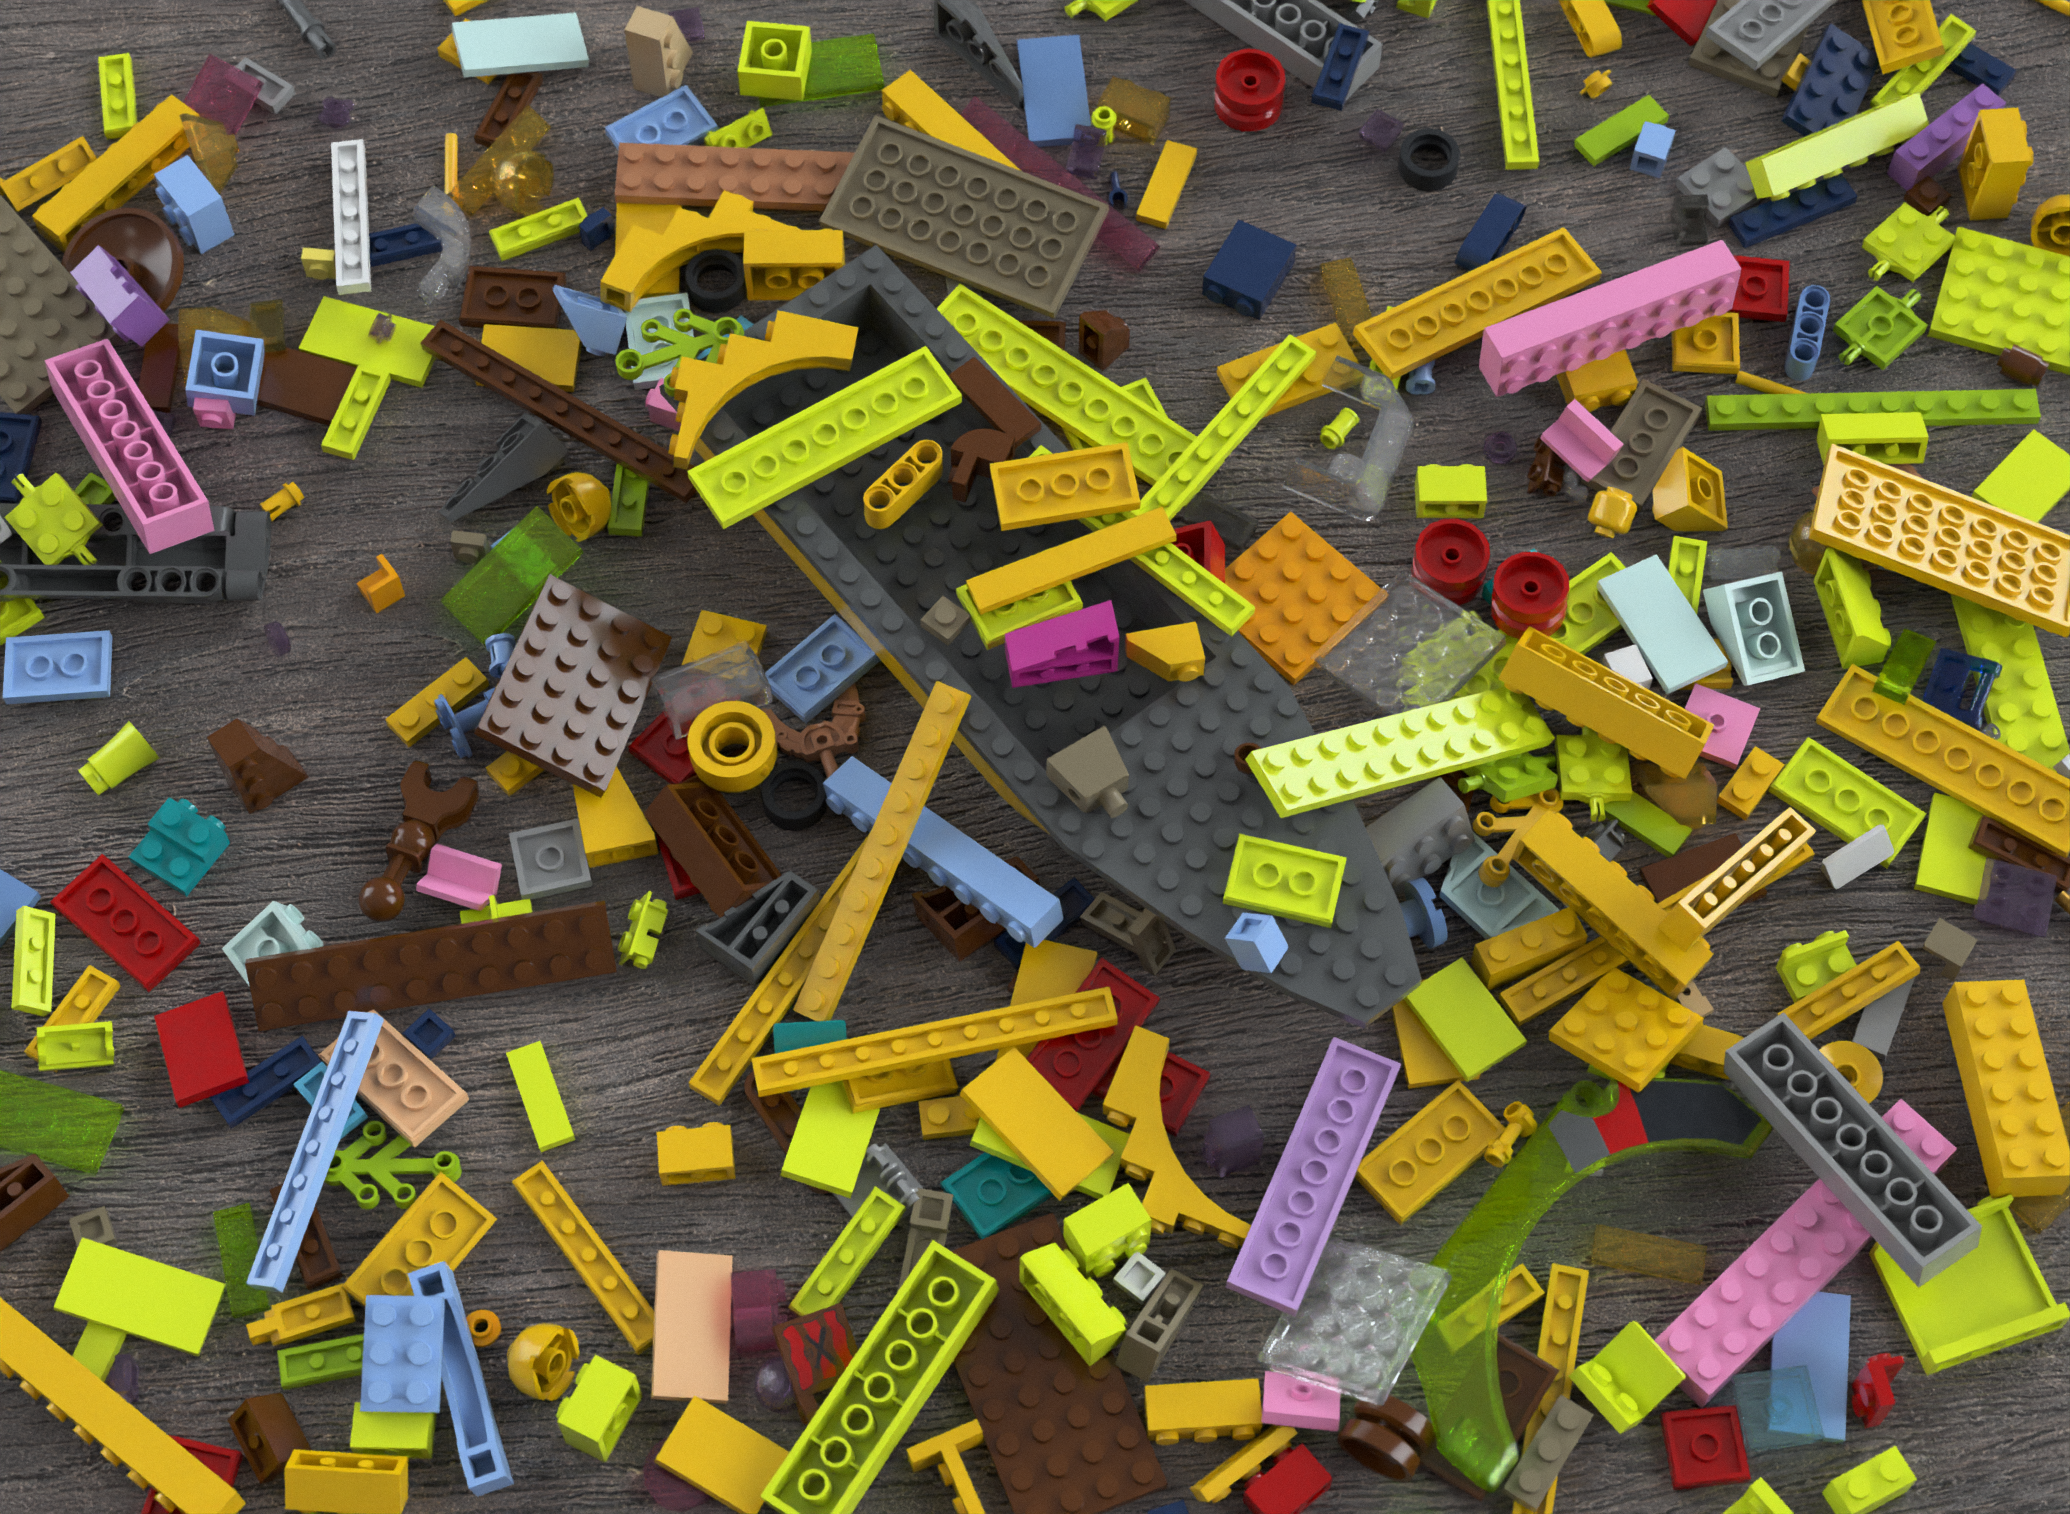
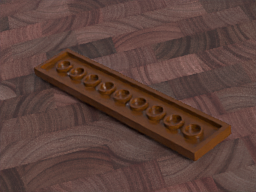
M605 901L255 957L245 961L258 1031L342 1018L347 1016L348 1011L369 1012L370 1010H375L379 1012L617 972Z

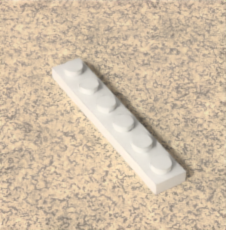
M363 139L331 143L336 287L339 295L371 291L365 145Z

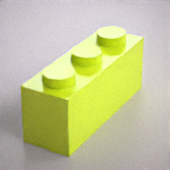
M1921 412L1821 414L1816 441L1823 465L1832 444L1883 464H1915L1924 462L1929 436Z

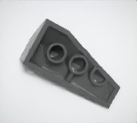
M933 0L935 35L1020 109L1023 106V85L981 8L976 3H971L968 0Z

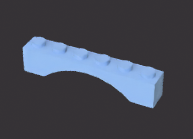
M445 1261L410 1272L408 1276L414 1296L445 1297L441 1378L451 1411L458 1453L468 1488L478 1497L513 1485L514 1482L453 1271Z

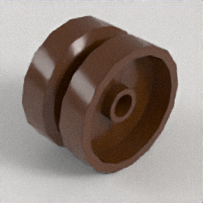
M1374 1390L1363 1391L1353 1410L1357 1419L1346 1421L1338 1435V1444L1351 1458L1378 1475L1402 1483L1410 1482L1420 1464V1459L1416 1453L1427 1452L1437 1431L1424 1415L1403 1401L1383 1392Z

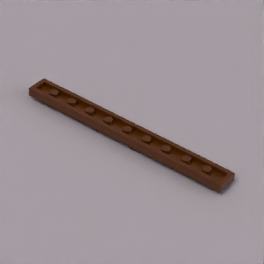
M440 319L421 341L422 349L686 504L697 491L689 480L687 472L695 466L689 463L687 470L673 467L674 455L668 454L666 449Z

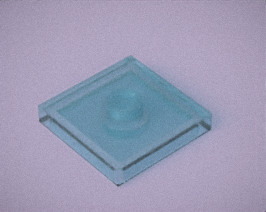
M1807 1365L1732 1375L1730 1380L1748 1452L1823 1442L1825 1436Z

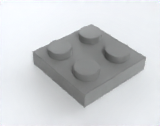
M1726 147L1677 177L1675 184L1716 227L1727 222L1731 216L1741 213L1763 199H1757L1747 168Z
M578 818L509 833L522 900L529 898L532 900L592 887Z

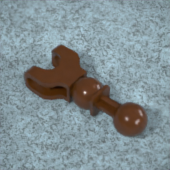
M418 760L412 762L400 782L405 806L402 813L404 822L399 823L392 831L390 843H387L385 847L389 864L382 877H376L366 882L359 893V906L367 918L376 922H387L393 920L401 913L405 903V895L401 885L409 870L420 873L422 870L421 862L430 856L431 848L434 847L435 841L439 840L443 832L448 829L457 828L467 822L479 797V784L477 780L464 776L460 777L457 783L447 791H432L429 789L432 781L428 768L429 764Z

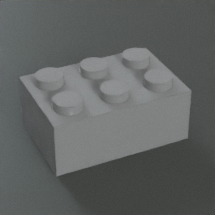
M1441 777L1365 827L1396 895L1404 893L1406 882L1435 872L1443 862L1455 854L1463 853L1475 841L1464 803Z

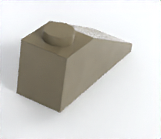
M1171 1268L1126 1333L1115 1365L1149 1382L1167 1354L1204 1285Z

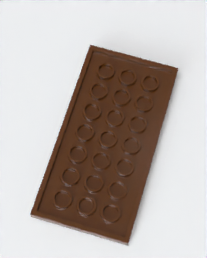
M1052 1212L951 1251L994 1278L1000 1290L952 1363L973 1415L978 1420L983 1431V1440L1013 1514H1103L1164 1490L1168 1487V1483L1119 1367L1115 1365L1116 1360L1112 1351H1109L1089 1367L1019 1281L1020 1257L1025 1253L1052 1243H1056L1062 1251L1068 1249Z

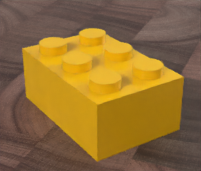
M2018 107L1979 110L1957 167L1970 220L2008 218L2012 206L2017 203L2019 189L2025 184L2026 172L2029 166L2033 165L2034 160L2033 149L2028 147L2026 141L2027 125L2025 120H2021Z
M757 229L755 231H744L743 266L748 300H792L846 265L843 230Z

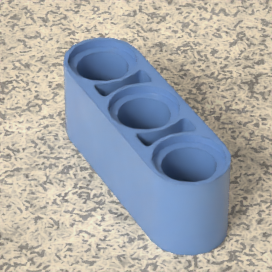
M1810 285L1803 289L1794 313L1784 371L1787 376L1796 381H1804L1812 376L1820 355L1830 295L1825 288L1818 285Z

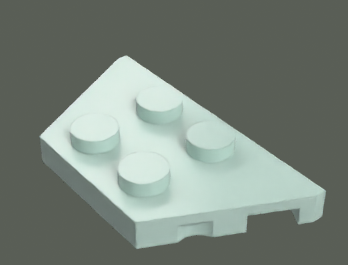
M1474 832L1475 841L1463 853L1452 856L1439 895L1441 899L1486 940L1560 911L1511 865H1509L1510 874L1501 886L1489 887L1485 885L1479 878L1478 870L1487 857L1498 854Z

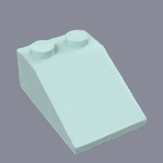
M1782 571L1703 590L1710 623L1744 686L1805 672Z

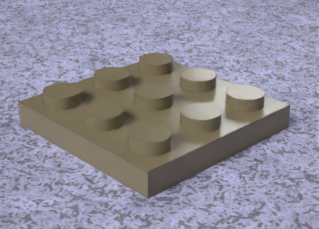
M1718 0L1690 56L1688 65L1777 98L1784 83L1781 79L1796 57L1810 24L1758 69L1754 70L1706 37L1708 27L1740 1Z

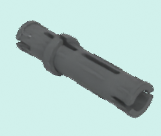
M277 0L299 28L301 38L306 43L311 44L321 59H326L323 50L329 58L335 54L337 47L325 33L324 25L311 15L301 0Z

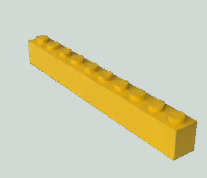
M0 1297L1 1373L9 1379L14 1374L23 1380L19 1385L23 1391L35 1401L40 1396L47 1400L50 1404L46 1409L60 1422L63 1423L67 1418L77 1425L72 1430L88 1445L94 1440L100 1444L103 1449L99 1453L116 1468L123 1463L131 1470L127 1477L142 1490H145L148 1485L158 1493L154 1499L170 1513L175 1508L183 1514H237L246 1503L237 1491Z

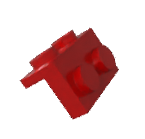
M1882 1353L1870 1357L1851 1386L1854 1395H1852L1853 1409L1858 1418L1862 1417L1865 1428L1880 1425L1896 1404L1890 1383L1905 1364L1903 1355L1891 1357L1889 1353Z

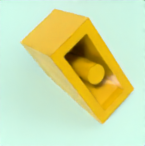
M1196 621L1126 634V657L1165 680L1186 682L1204 675L1205 655Z

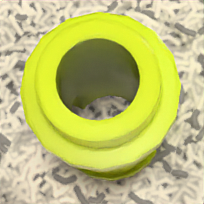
M1106 106L1097 108L1091 117V122L1094 126L1093 139L1099 145H1107V136L1109 143L1114 138L1113 127L1116 124L1117 116L1111 108Z
M1343 408L1330 425H1326L1321 429L1320 441L1329 449L1341 447L1344 444L1345 436L1359 423L1358 415L1349 408Z

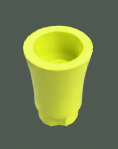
M128 721L108 743L87 759L89 762L85 763L78 772L99 796L105 790L107 791L109 787L113 789L138 770L160 758L133 724Z

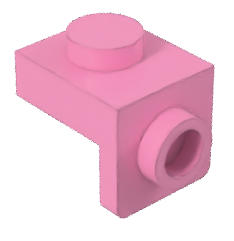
M195 397L193 411L200 427L234 428L236 413H233L228 400Z

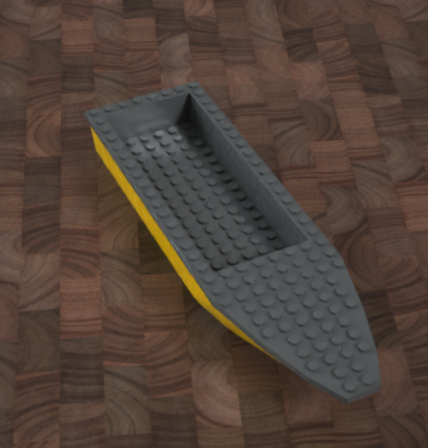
M877 245L777 309L779 311L858 327L850 371L829 368L798 369L770 376L753 384L728 401L709 421L694 447L700 456L707 461L927 346L947 375L975 356L1041 422V430L1015 449L1013 460L1028 458L1040 445L1053 454L1069 451ZM777 310L746 329L744 336L765 341L768 321L775 322ZM708 355L702 358L701 361H706ZM664 384L659 386L661 395L677 412L679 402L682 401L674 400V397L669 396L665 392ZM963 396L962 403L752 514L923 708L926 706L936 681L972 696L953 738L954 744L1005 801L1020 815L1052 836L1067 854L1188 938L1239 968L1241 967L1225 937L1243 912L1271 915L1223 904L1239 834L1346 857L1347 860L1331 928L1272 915L1288 944V950L1272 973L1244 971L1293 999L1362 1028H1366L1421 985L1422 979L1401 905L1352 799L1280 818L1254 774L1246 775L1238 771L1234 763L1235 749L1243 743H1254L1261 748H1266L1316 735L1289 685L1238 631L1231 637L1130 559L1071 580L1072 585L1083 602V609L1112 600L1120 637L1117 672L1012 688L1005 654V643L987 650L972 622L962 630L949 646L921 627L920 620L942 596L965 611L956 595V588L967 584L966 580L1093 533L1091 529L1077 519L1001 531L992 480L981 475H977L966 503L953 499L952 485L948 484L952 468L951 447L961 435L971 430H996ZM933 440L938 443L943 455V473L941 478L891 526L885 529H875L869 526L864 516L863 497L866 490L917 442ZM926 460L922 461V463L928 464L932 463V461ZM899 483L898 485H899V486H907V485H909V484H908V483ZM877 505V506H875L874 508H876V509H881V508H884V507H886V506H884V505ZM1196 621L1205 655L1204 675L1186 682L1165 680L1126 657V634ZM1103 726L1108 729L1129 774L1128 789L1121 794L1127 802L1128 808L1115 818H1110L1102 805L1089 813L1082 812L1046 775L1047 758Z

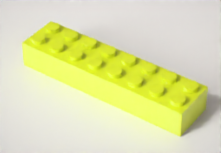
M932 1240L760 1497L764 1502L780 1514H852L1000 1291L996 1280Z

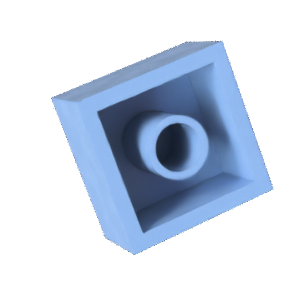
M188 155L154 174L159 186L155 189V192L165 206L162 208V211L172 225L175 223L179 225V232L188 246L194 244L198 251L203 254L234 236L222 197Z
M196 330L186 384L187 406L193 407L195 397L228 400L233 413L255 416L264 362L263 339Z

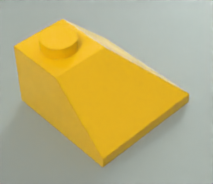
M1678 448L1652 490L1654 503L1652 511L1655 520L1674 531H1724L1728 529L1722 471L1686 448Z

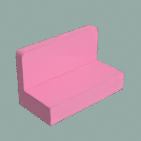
M1576 399L1566 406L1559 419L1545 430L1540 437L1546 445L1586 482L1591 481L1612 462L1624 445Z
M436 844L431 848L427 874L417 883L416 891L481 911L490 903V895L497 896L502 864Z

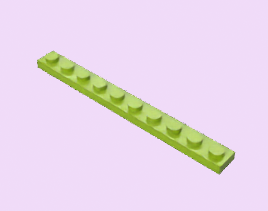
M2036 389L1707 395L1705 400L1708 431L1818 429L1821 414L1921 412L1925 426L2038 424L2041 418Z

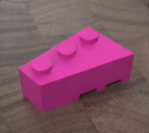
M1112 600L1005 633V654L1012 688L1117 672L1120 637Z

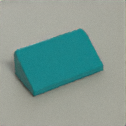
M845 1020L777 1023L773 1025L775 1054L847 1039Z

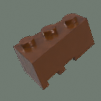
M238 718L207 736L229 787L249 814L268 807L275 798L309 778L288 747L283 744L281 746L276 744L269 736H262L257 729Z
M1017 856L1005 860L1007 864L1040 886L1039 878ZM945 885L923 894L922 890L911 894L917 918L959 962L1006 929L998 922L991 923L980 910L971 903L966 905L961 902L954 894V891Z
M35 1153L0 1168V1252L70 1197L57 1178Z

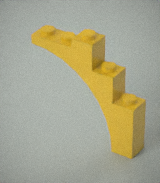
M724 190L709 218L697 212L678 207L663 235L656 233L652 229L632 224L600 281V301L631 312L642 295L659 279L677 268L688 264L695 255L710 249L744 253V231L799 228L772 220L766 215L753 213L754 201L742 195Z
M777 310L775 322L768 321L765 341L730 333L728 344L721 343L717 364L682 356L680 367L672 368L669 387L675 388L674 400L682 401L679 402L675 421L681 423L679 435L672 434L668 454L674 455L673 467L687 470L694 447L709 421L728 401L747 387L770 376L798 369L829 368L850 371L858 327Z
M1135 1025L1103 1103V1114L1108 1115V1121L1121 1127H1127L1128 1124L1133 1125L1120 1158V1167L1125 1168V1173L1132 1178L1145 1181L1146 1177L1152 1179L1142 1202L1143 1207L1152 1219L1151 1232L1163 1235L1164 1231L1173 1234L1177 1222L1180 1221L1183 1222V1228L1192 1233L1203 1235L1204 1231L1218 1236L1217 1241L1221 1244L1237 1249L1239 1245L1243 1246L1251 1225L1220 1208L1206 1197L1189 1178L1171 1148L1162 1121L1159 1095L1160 1081L1169 1050V1038Z

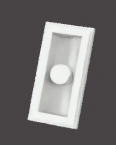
M1879 824L1823 859L1821 871L1833 888L1839 889L1893 855L1894 848L1884 825Z

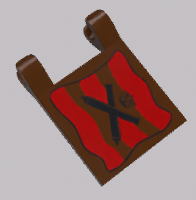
M842 1302L771 1327L796 1399L800 1421L804 1425L809 1424L819 1410V1406L812 1394L835 1386L858 1352Z

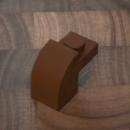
M975 429L964 433L953 443L951 447L952 468L948 478V484L952 485L953 499L966 503L977 475L991 478L989 464L1013 460L1015 455V436L992 429Z

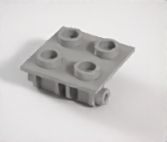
M886 1143L881 1147L873 1144L866 1150L865 1154L868 1157L862 1162L851 1198L835 1193L832 1194L853 1218L876 1186L906 1207L907 1210L897 1222L898 1224L912 1213L914 1203L920 1199L916 1194L917 1188L923 1189V1187Z

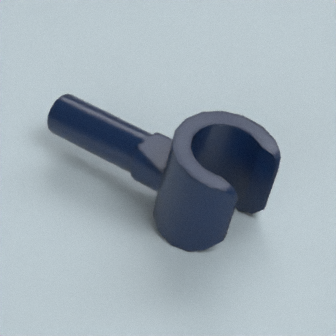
M1112 172L1110 174L1112 191L1109 194V209L1113 210L1114 200H1121L1124 203V209H1126L1128 195L1120 188L1118 173Z

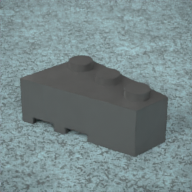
M792 871L786 872L753 893L751 899L737 908L731 907L724 912V916L707 927L703 925L695 930L698 947L754 986L757 985L780 957L820 902L818 889Z

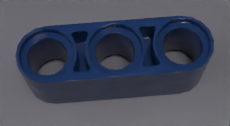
M1496 192L1461 245L1455 259V264L1468 271H1472L1499 258L1521 223L1526 211V205Z

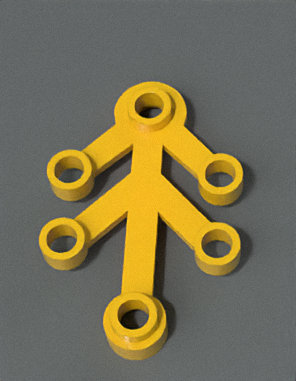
M1556 788L1505 802L1506 804L1500 803L1494 795L1491 797L1490 806L1495 812L1506 813L1509 809H1530L1526 816L1495 818L1489 812L1478 814L1473 822V829L1477 834L1488 836L1496 832H1514L1498 855L1487 857L1480 866L1478 875L1485 885L1489 887L1501 886L1510 874L1509 863L1522 836L1548 809L1554 814L1561 811L1564 802L1560 800V792ZM1480 821L1486 822L1489 827L1483 826Z

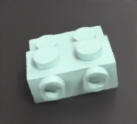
M272 901L232 938L222 950L249 986L245 967L246 959L323 947V942L311 930L305 931L300 924L304 917L295 906L291 904L286 906Z

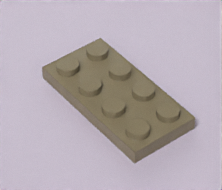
M1643 379L1610 431L1624 445L1613 461L1591 481L1586 482L1581 478L1580 483L1598 492L1606 491L1607 487H1614L1633 495L1632 501L1637 505V511L1641 512L1674 453L1681 447L1698 420L1702 408Z

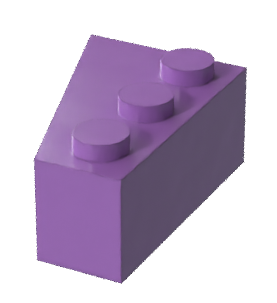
M99 245L70 272L78 282L75 286L77 290L88 300H92L95 304L94 309L113 326L112 329L125 342L131 339L142 347L170 320L115 257Z

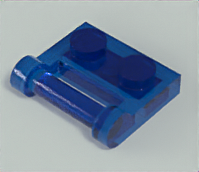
M1941 648L1922 701L1968 726L1980 730L1983 722L1981 715L1995 678H1999L2003 667L1992 660ZM1972 672H1980L1981 677L1968 711L1960 710L1959 707Z

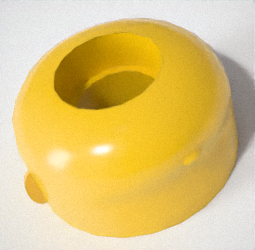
M725 701L714 704L696 717L688 733V750L693 769L705 784L715 790L727 793L750 790L760 785L774 768L777 758V744L773 724L761 709L750 703ZM731 744L748 746L747 750L737 757H725L719 753L722 748Z

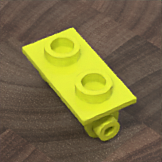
M761 108L755 112L750 110L748 115L714 132L709 131L707 133L708 136L703 139L706 146L748 148L772 136L765 110Z
M648 891L640 900L635 899L630 908L628 919L632 920L629 932L625 931L618 945V951L622 952L619 961L621 966L628 959L634 960L633 965L640 969H646L648 964L653 962L659 939L647 935V932L649 931L657 935L661 934L668 910L666 909L667 903L663 900L654 899L653 902L649 901L652 894L651 891Z

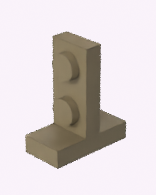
M1102 891L1080 916L1084 926L1138 954L1143 969L1154 976L1176 951L1164 920L1147 908L1141 913Z

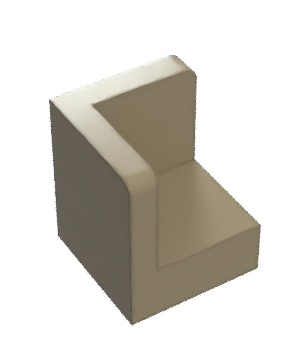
M1939 918L1923 944V949L1947 962L1941 975L1954 981L1978 939Z

